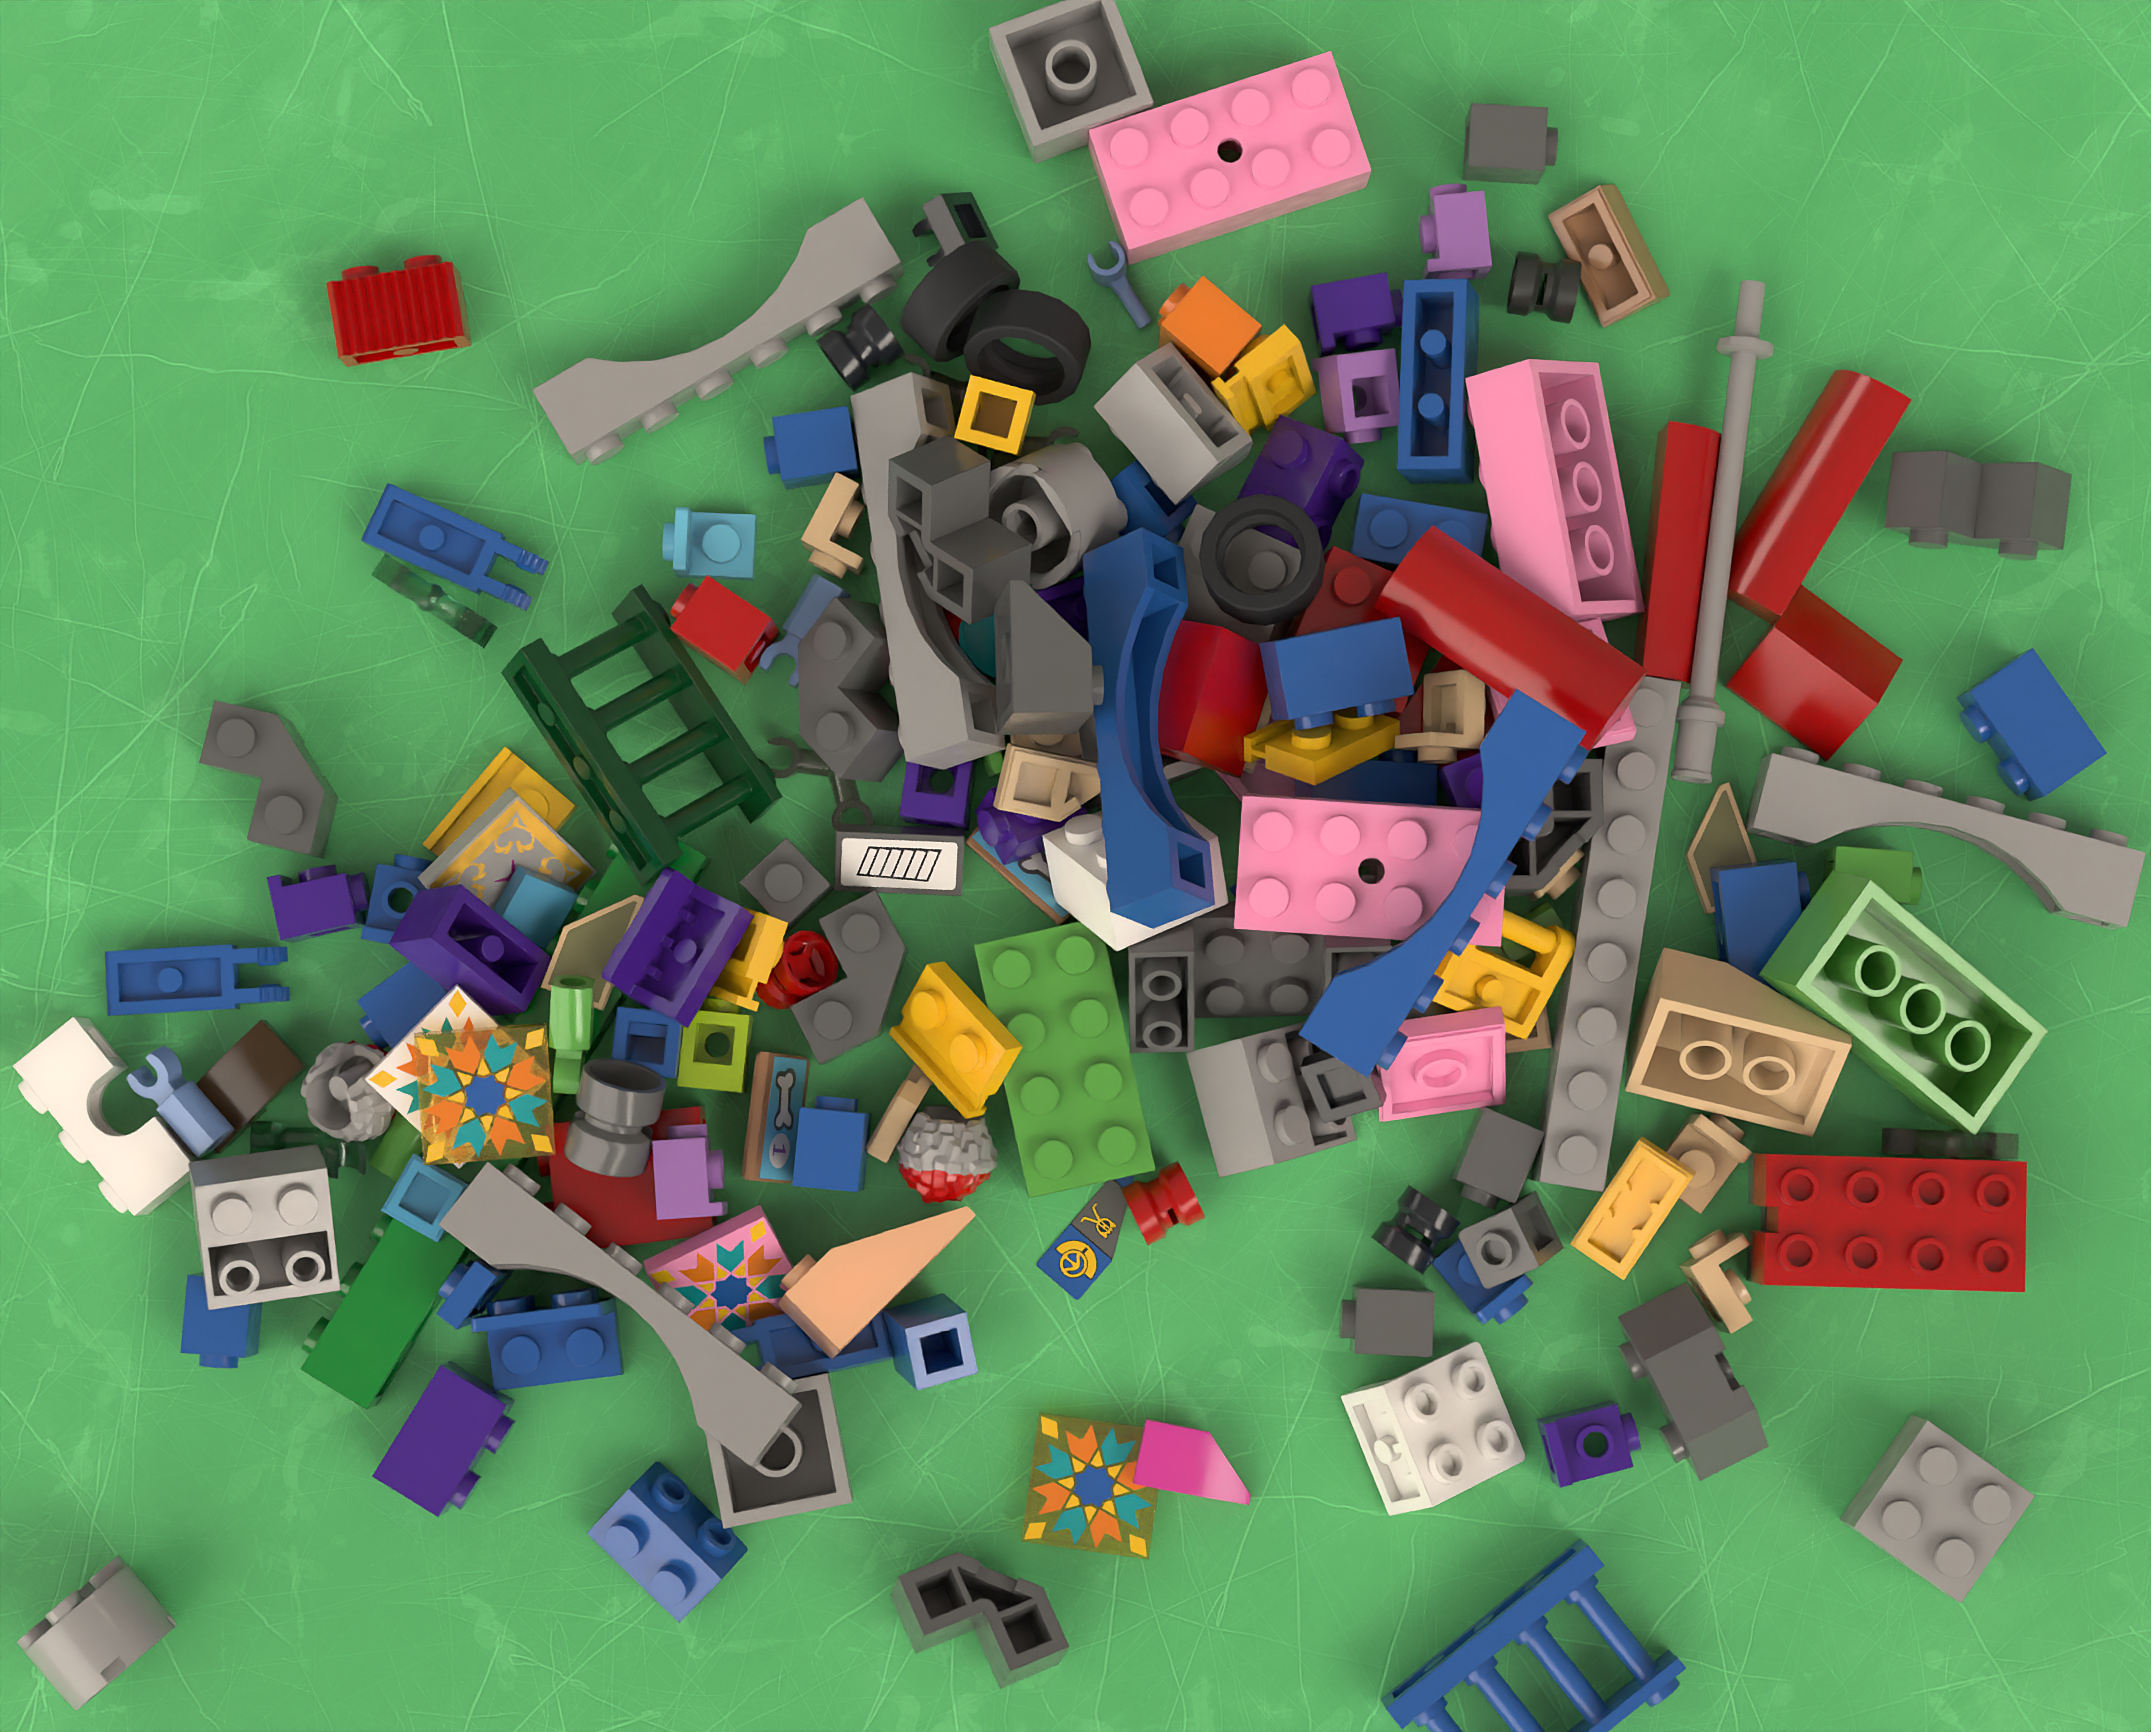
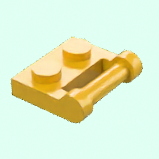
M1503 909L1502 937L1535 951L1536 958L1530 969L1477 945L1468 944L1460 957L1448 950L1434 972L1443 978L1444 982L1432 1001L1458 1012L1501 1006L1505 1022V1032L1527 1040L1573 955L1575 936L1572 932L1559 926L1550 925L1545 928Z

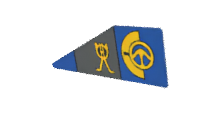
M1134 1175L1106 1181L1036 1264L1038 1268L1076 1300L1082 1297L1113 1259L1127 1206L1120 1188L1132 1183Z

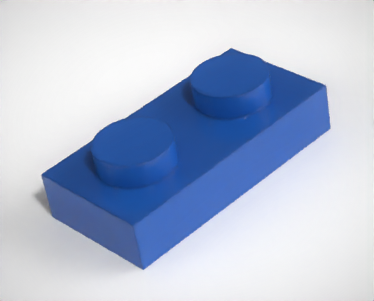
M483 1259L476 1260L475 1262L470 1260L466 1265L461 1262L438 1292L446 1301L436 1315L457 1330L471 1325V1319L483 1314L487 1308L486 1303L494 1299L514 1270H497Z

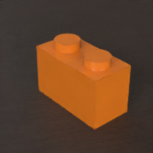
M1202 276L1191 289L1184 283L1178 286L1160 308L1159 313L1162 317L1157 323L1160 327L1158 349L1171 342L1216 396L1211 382L1220 377L1226 383L1235 375L1237 371L1234 364L1241 359L1244 349L1260 336L1262 325L1207 278Z

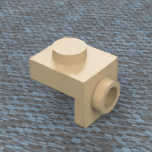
M1465 669L1424 674L1423 733L1396 735L1395 749L1418 751V762L1433 764L1457 762V752L1480 750V744L1484 739V715L1486 712L1485 683Z

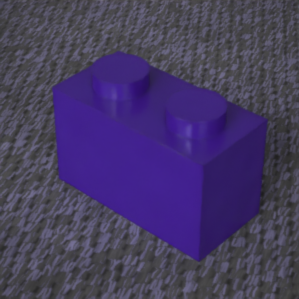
M462 884L418 891L388 943L448 992L458 984L491 1016L525 1012L552 957Z
M451 1361L441 1364L372 1477L437 1517L446 1513L451 1505L461 1510L481 1480L482 1476L475 1473L473 1469L484 1451L487 1449L496 1454L516 1422L507 1416L515 1400L500 1391H494L492 1386Z

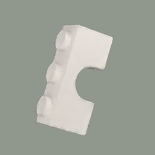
M72 1017L13 1065L24 1079L18 1084L22 1095L39 1113L44 1114L49 1110L64 1129L58 1134L61 1143L80 1163L84 1164L87 1160L91 1162L104 1178L98 1184L99 1189L110 1204L120 1213H125L129 1209L133 1216L148 1215L190 1181L189 1162L203 1161L202 1158H198L162 1116L153 1117L141 1128L129 1135L115 1131L107 1123L102 1112L103 1093L109 1083L126 1070L128 1066L89 1018Z

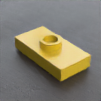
M1642 1136L1570 1245L1624 1280L1696 1172Z

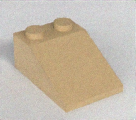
M1664 947L1628 1039L1625 1091L1813 1137L1851 1049L1852 1036L1726 962Z

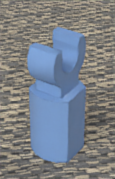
M813 574L781 628L787 634L782 641L772 643L765 649L760 659V668L768 673L778 657H792L796 662V668L790 676L788 684L797 689L799 687L798 644L835 596L850 599L851 595L825 578Z
M164 1045L149 1053L146 1057L148 1062L157 1071L158 1078L145 1065L131 1072L126 1077L130 1087L138 1095L153 1099L159 1107L156 1110L198 1158L205 1156L215 1149L235 1130L192 1080L188 1082L182 1076V1066L178 1057L171 1049Z

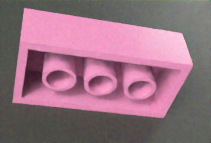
M1331 51L1092 128L1088 131V149L1120 245L1124 250L1127 265L1364 189L1367 186L1371 173V168ZM1230 149L1238 152L1241 157L1236 162L1227 163L1220 159L1217 152Z
M1527 359L1465 378L1469 397L1467 413L1475 429L1480 456L1479 477L1487 494L1492 521L1490 536L1492 545L1498 553L1501 571L1574 621L1600 617L1603 623L1645 612L1599 364L1596 362Z
M1246 793L1242 796L1234 929L1405 940L1430 919L1454 888L1471 854L1481 818V809ZM1376 858L1382 862L1385 874L1379 882L1369 884L1360 878L1358 868L1363 860ZM1505 886L1496 900L1484 893L1470 915L1479 921L1480 925L1468 943L1469 945L1501 947Z

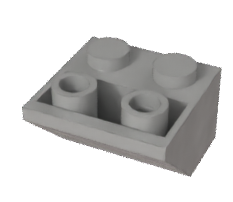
M1171 342L1137 361L1093 406L1109 425L1112 433L1126 445L1150 474L1152 481L1165 492L1175 505L1229 471L1250 455L1253 440Z
M1305 1022L1186 1053L1219 1178L1278 1164L1357 1140L1351 1116L1324 1124L1300 1070V1065L1304 1057L1324 1050L1299 1035Z
M318 1144L188 1163L194 1218L209 1310L340 1290L327 1167Z

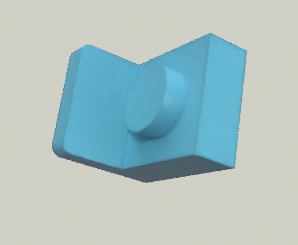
M676 507L675 523L665 522L663 560L673 561V571L679 578L704 579L708 575L712 579L754 581L757 517L752 514L692 512L689 507Z

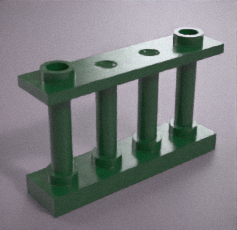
M641 584L633 588L611 613L618 623L615 627L560 656L551 653L542 638H539L520 648L502 670L501 674L643 887L657 879L665 867H671L684 854L678 845V839L737 805L751 824L760 819L783 796L776 787V780L770 767L763 760L756 757L678 637L670 629L671 623L665 609L660 603L652 600ZM633 646L653 678L595 710L587 707L572 685L571 679ZM668 699L688 731L631 763L622 761L607 738V732ZM703 752L724 784L666 817L659 815L642 791V786Z

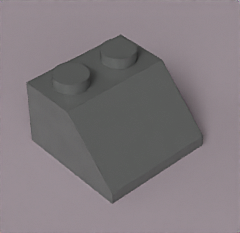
M1010 580L994 605L997 735L1076 734L1087 719L1093 715L1094 705H1102L1104 695L1102 665H1092V646L1024 580Z

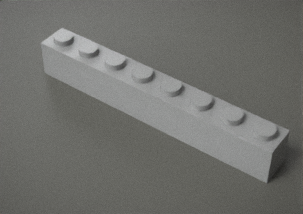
M1644 676L1629 703L1637 730L1634 739L1597 747L1595 759H1602L1604 824L1588 842L1582 844L1581 851L1585 855L1579 862L1578 871L1581 875L1576 882L1569 931L1575 936V950L1562 973L1552 1048L1538 1129L1545 1132L1534 1158L1531 1181L1604 1192L1681 682Z

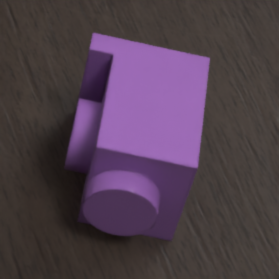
M1459 183L1439 185L1429 189L1430 205L1428 207V215L1419 216V238L1422 254L1432 253L1433 259H1427L1422 271V279H1486L1492 267L1484 190L1468 192L1467 185Z
M1395 348L1312 359L1313 372L1318 371L1325 432L1330 434L1343 432L1344 441L1347 444L1382 440L1381 427L1399 425L1400 389ZM1353 391L1357 396V405L1355 408L1353 400Z
M707 1124L668 1127V1140L652 1141L657 1220L728 1214L727 1201L714 1202V1189L724 1188L725 1185L724 1159L722 1149L711 1150V1138L707 1135Z

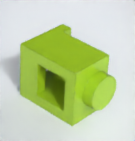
M705 998L701 1010H698L689 1027L683 1026L677 1086L746 1093L753 1016L739 1014V1005L725 1000ZM715 1033L725 1034L730 1041L729 1051L726 1055L719 1058L712 1056L707 1050V1041Z

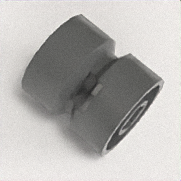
M606 1058L588 1061L583 1066L576 1095L577 1105L582 1110L575 1113V1118L569 1124L564 1145L565 1156L579 1167L601 1175L633 1177L642 1174L647 1169L653 1141V1130L648 1125L654 1124L659 1119L667 1088L666 1080L656 1071L630 1061Z

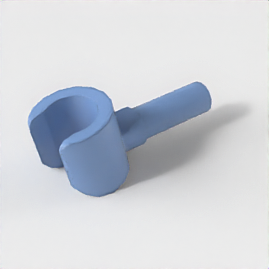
M1110 240L1108 241L1109 247L1115 259L1118 260L1117 265L1109 270H1103L1095 264L1094 258L1089 253L1088 265L1090 273L1097 284L1112 288L1140 330L1150 324L1152 319L1133 291L1132 284L1126 276L1128 265L1123 248L1117 242Z

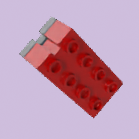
M1751 1153L1749 1156L1748 1204L1761 1206L1760 1230H1747V1240L1750 1244L1747 1247V1281L1761 1285L2025 1292L2027 1161Z

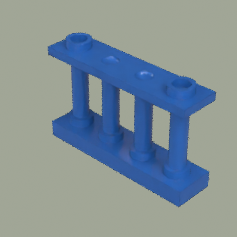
M1578 1539L1385 1695L1381 1701L1401 1729L1414 1721L1417 1727L1425 1725L1430 1732H1463L1445 1710L1448 1702L1443 1696L1464 1680L1468 1686L1473 1684L1477 1686L1512 1732H1545L1495 1669L1498 1661L1493 1655L1514 1639L1518 1645L1524 1643L1527 1645L1584 1717L1567 1732H1608L1645 1701L1652 1707L1671 1695L1680 1684L1676 1676L1684 1671L1686 1667L1669 1649L1655 1661L1595 1587L1599 1580L1594 1574L1605 1565L1588 1544L1582 1539ZM1563 1599L1568 1605L1577 1604L1634 1676L1633 1679L1606 1701H1603L1545 1628L1548 1620L1544 1614Z

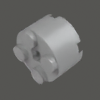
M1072 442L1068 445H1048L990 472L989 517L1032 543L1030 584H1032V589L1040 590L1050 587L1084 570L1082 555L1116 540L1119 532L1123 531L1127 525L1128 515L1125 505L1117 498L1108 476L1098 463L1094 461L1090 450L1081 443Z
M118 1555L89 1580V1583L79 1591L75 1590L54 1607L45 1615L42 1621L22 1636L17 1643L64 1700L77 1711L174 1629L177 1623L130 1566Z

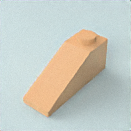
M968 1206L832 1248L818 1262L808 1254L782 1279L781 1282L789 1290L784 1294L778 1306L833 1359L967 1227L976 1214Z

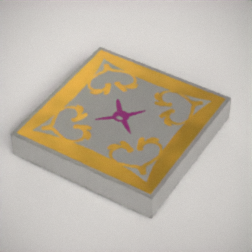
M509 787L417 878L427 889L462 884L493 910L518 865L568 885L575 892L583 887L598 871L523 798Z

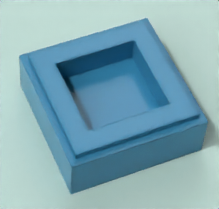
M518 865L493 910L538 947L546 949L560 929L578 895L570 886Z
M415 1153L410 1158L381 1211L435 1242H441L447 1231L438 1224L470 1183L431 1161L426 1163V1158Z

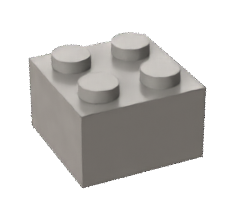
M1063 0L989 28L990 49L1034 164L1088 145L1089 129L1153 109L1154 102L1115 0Z
M829 1372L793 1380L798 1384V1387L791 1396L803 1406L755 1468L749 1466L705 1432L723 1529L853 1502L852 1485Z
M1911 1414L1839 1520L1939 1591L1962 1603L2035 1496L1930 1421Z

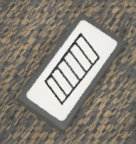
M837 823L834 891L872 892L876 890L878 893L961 896L964 829Z

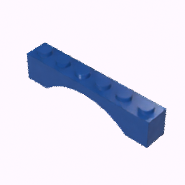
M1141 527L1082 555L1085 582L1083 595L1087 608L1088 643L1092 646V665H1102L1104 676L1102 705H1094L1093 715L1096 723L1097 772L1100 778L1103 813L1101 828L1105 839L1108 877L1106 891L1110 902V912L1154 929L1215 905L1210 843L1190 825L1176 804L1163 771L1158 742V703L1163 672L1174 636L1188 608L1184 550L1182 547Z
M1514 690L1480 744L1483 772L1481 818L1471 854L1454 888L1430 919L1402 943L1366 963L1337 972L1299 1032L1300 1036L1367 1078L1376 1064L1386 1071L1390 1068L1408 1039L1407 1035L1398 1030L1412 1007L1422 1014L1426 1011L1444 982L1443 978L1434 973L1448 950L1460 957L1480 925V922L1470 915L1484 893L1496 900L1517 865L1507 860L1508 855L1521 836L1532 843L1552 812L1553 808L1543 802L1546 795L1557 779L1568 785L1587 757L1590 750L1579 744L1586 731L1520 690Z

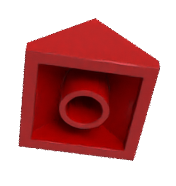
M1800 585L1783 615L1768 626L1724 687L1827 762L1879 704L1903 659L1803 585Z
M1187 620L1181 621L1175 633L1164 668L1158 703V742L1161 754L1229 776L1241 778L1246 762L1244 759L1243 737L1256 731L1268 693L1258 644L1221 626Z

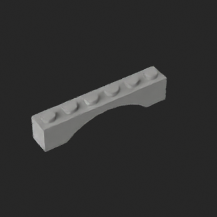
M861 197L807 229L797 258L778 289L753 316L725 336L691 352L653 361L615 362L585 358L532 389L577 465L586 460H589L591 465L600 464L619 453L625 447L622 439L639 429L644 428L646 433H652L671 423L679 416L676 408L692 398L699 396L701 401H706L727 390L734 383L731 376L753 363L756 369H761L776 362L789 351L786 344L808 331L811 337H816L829 331L843 320L844 317L841 311L858 301L863 300L865 304L871 305L890 295L898 287L895 280L904 275L902 262L864 198Z
M910 372L850 396L854 416L852 433L859 449L863 476L861 492L868 509L872 536L870 552L877 569L881 602L879 611L881 620L886 628L891 661L889 664V677L895 688L900 721L898 726L899 741L904 749L905 761L944 770L1004 750L1006 746L1004 735H997L996 686L974 667L958 645L945 617L943 607L927 596L917 576L918 573L926 568L910 535L899 538L888 517L889 459L947 435L954 438L956 432L949 385Z
M1783 746L1780 755L1771 753L1761 758L1744 824L1747 833L1805 848L1834 835L1866 827L1907 826L1937 831L1973 844L2004 863L2031 888L2049 914L2109 930L2128 926L2146 852L2127 848L2129 838L2124 835L2099 829H2091L2089 837L2065 831L2067 821L2054 816L2030 812L2027 821L2003 815L2005 805L1994 800L1967 796L1965 804L1941 798L1943 788L1937 785L1906 779L1904 788L1880 782L1882 772L1852 763H1844L1842 771L1818 765L1820 757L1818 754L1794 747Z
M487 1162L438 1225L497 1270L531 1269L568 1275L600 1287L631 1306L654 1328L675 1358L691 1395L697 1425L749 1466L755 1468L803 1406L791 1396L798 1387V1384L768 1361L760 1371L739 1356L747 1345L716 1321L708 1331L693 1321L687 1315L695 1305L666 1282H663L657 1291L636 1277L643 1265L614 1242L610 1244L605 1252L585 1237L592 1227L588 1222L562 1202L554 1212L540 1203L533 1196L541 1186L510 1163L503 1172H500Z

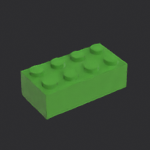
M1837 871L1831 872L1759 973L1760 977L1783 996L1851 1035L1852 1046L1850 1051L1933 1120L1976 1135L2049 1031L1872 880Z
M1076 922L974 945L987 1008L1023 1046L1003 1081L1029 1198L1155 1171L1106 942L1084 924Z

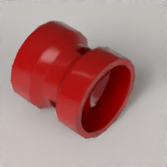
M799 931L784 939L781 958L776 966L772 968L767 984L758 981L755 990L758 997L767 1005L778 1010L791 1009L790 1006L831 986L837 977L838 960L831 944L822 935L813 931Z
M1178 1161L1161 1168L1158 1177L1147 1183L1136 1180L1120 1188L1147 1245L1165 1238L1167 1230L1178 1223L1190 1226L1205 1218L1201 1206Z

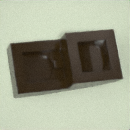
M261 1019L196 1083L199 1089L235 1129L220 1145L213 1149L217 1154H221L267 1111L266 1107L309 1067L267 1020Z

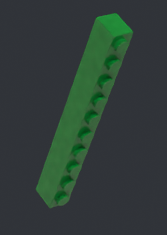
M678 839V845L684 854L671 868L678 870L697 885L712 860ZM611 842L606 856L613 859V862L601 881L592 877L587 882L576 899L572 910L580 914L577 919L580 920L633 895L645 898L657 879L642 887L614 843ZM560 932L553 937L544 951L550 957L554 954L561 936ZM544 977L526 1011L506 1014L505 1019L512 1023L508 1033L524 1048L526 1046L527 1033L544 1028L542 1045L527 1049L551 1073V1077L532 1095L548 1101L532 1110L540 1127L517 1121L513 1114V1119L509 1118L507 1121L516 1123L525 1144L507 1139L500 1156L490 1137L483 1145L479 1158L475 1153L460 1169L444 1154L443 1158L431 1161L470 1184L487 1162L500 1172H503L510 1163L521 1171L535 1149L531 1134L543 1136L546 1131L545 1124L551 1123L568 1095L565 1093H553L556 1049L548 1047L551 991L541 988ZM614 986L604 1011L594 1008L592 1043L589 1050H584L585 1064L590 1060L615 1019L617 1007H622L628 996ZM423 1151L420 1155L427 1159V1152ZM383 1213L370 1235V1239L377 1243L365 1265L356 1261L340 1282V1290L336 1291V1295L343 1298L333 1317L331 1320H328L322 1316L308 1334L301 1348L309 1356L300 1370L366 1410L378 1405L442 1301L443 1297L438 1294L440 1288L461 1262L465 1263L472 1250L448 1232L445 1233L441 1242H435L386 1213Z

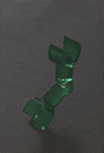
M384 554L371 574L392 590L417 604L422 611L431 613L483 648H485L498 628L475 611L445 593L438 584L428 582L386 554Z
M267 1120L251 1123L250 1154L318 1144L330 1178L338 1179V1168L340 1167L355 1168L363 1175L367 1173V1147L361 1142L351 1141L348 1143L342 1138L331 1137L327 1132H323L318 1127H286L280 1122Z

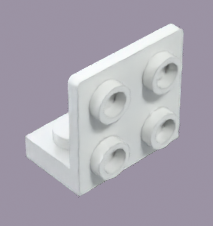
M1478 1342L1465 1344L1399 1377L1362 1386L1341 1396L1389 1516L1434 1507L1525 1460L1524 1450L1482 1347Z

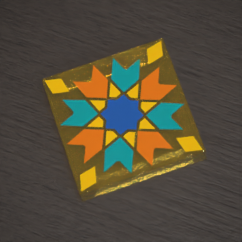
M546 1023L414 1033L423 1165L555 1155Z
M1039 1412L1021 1542L1149 1560L1158 1489L1133 1484L1144 1426Z

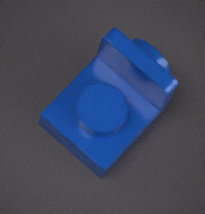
M1459 1237L1436 1255L1431 1263L1475 1319L1482 1324L1494 1318L1500 1325L1515 1315L1529 1301L1523 1292L1533 1282L1525 1273L1490 1289L1483 1287Z

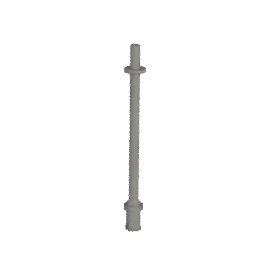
M1754 280L1740 282L1734 336L1719 338L1716 344V350L1725 356L1731 357L1689 697L1683 700L1681 706L1677 708L1675 722L1679 723L1674 769L1671 772L1672 779L1688 783H1712L1713 776L1711 771L1717 728L1723 727L1726 713L1720 710V706L1714 698L1756 360L1772 357L1774 352V345L1772 343L1759 339L1766 284Z

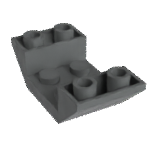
M1228 901L1229 903L1128 946L1130 1053L1194 1052V1018L1309 1016L1337 972L1366 963L1390 950L1391 940L1234 929L1236 901Z

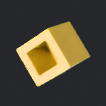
M970 375L954 438L1020 456L1036 394L1033 391Z

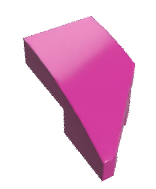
M1148 1418L1145 1419L1133 1484L1249 1505L1251 1498L1249 1491L1209 1431Z

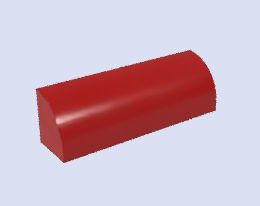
M1836 370L1833 372L1734 536L1727 593L1729 600L1769 624L1783 615L1912 399L1866 375L1850 370Z
M1668 421L1657 436L1641 585L1645 612L1638 614L1633 661L1648 670L1645 674L1647 677L1681 682V688L1690 689L1721 433L1698 425Z
M1434 525L1422 535L1404 557L1374 608L1389 618L1400 617L1402 627L1509 699L1514 690L1518 689L1586 731L1579 744L1590 751L1624 714L1648 671Z

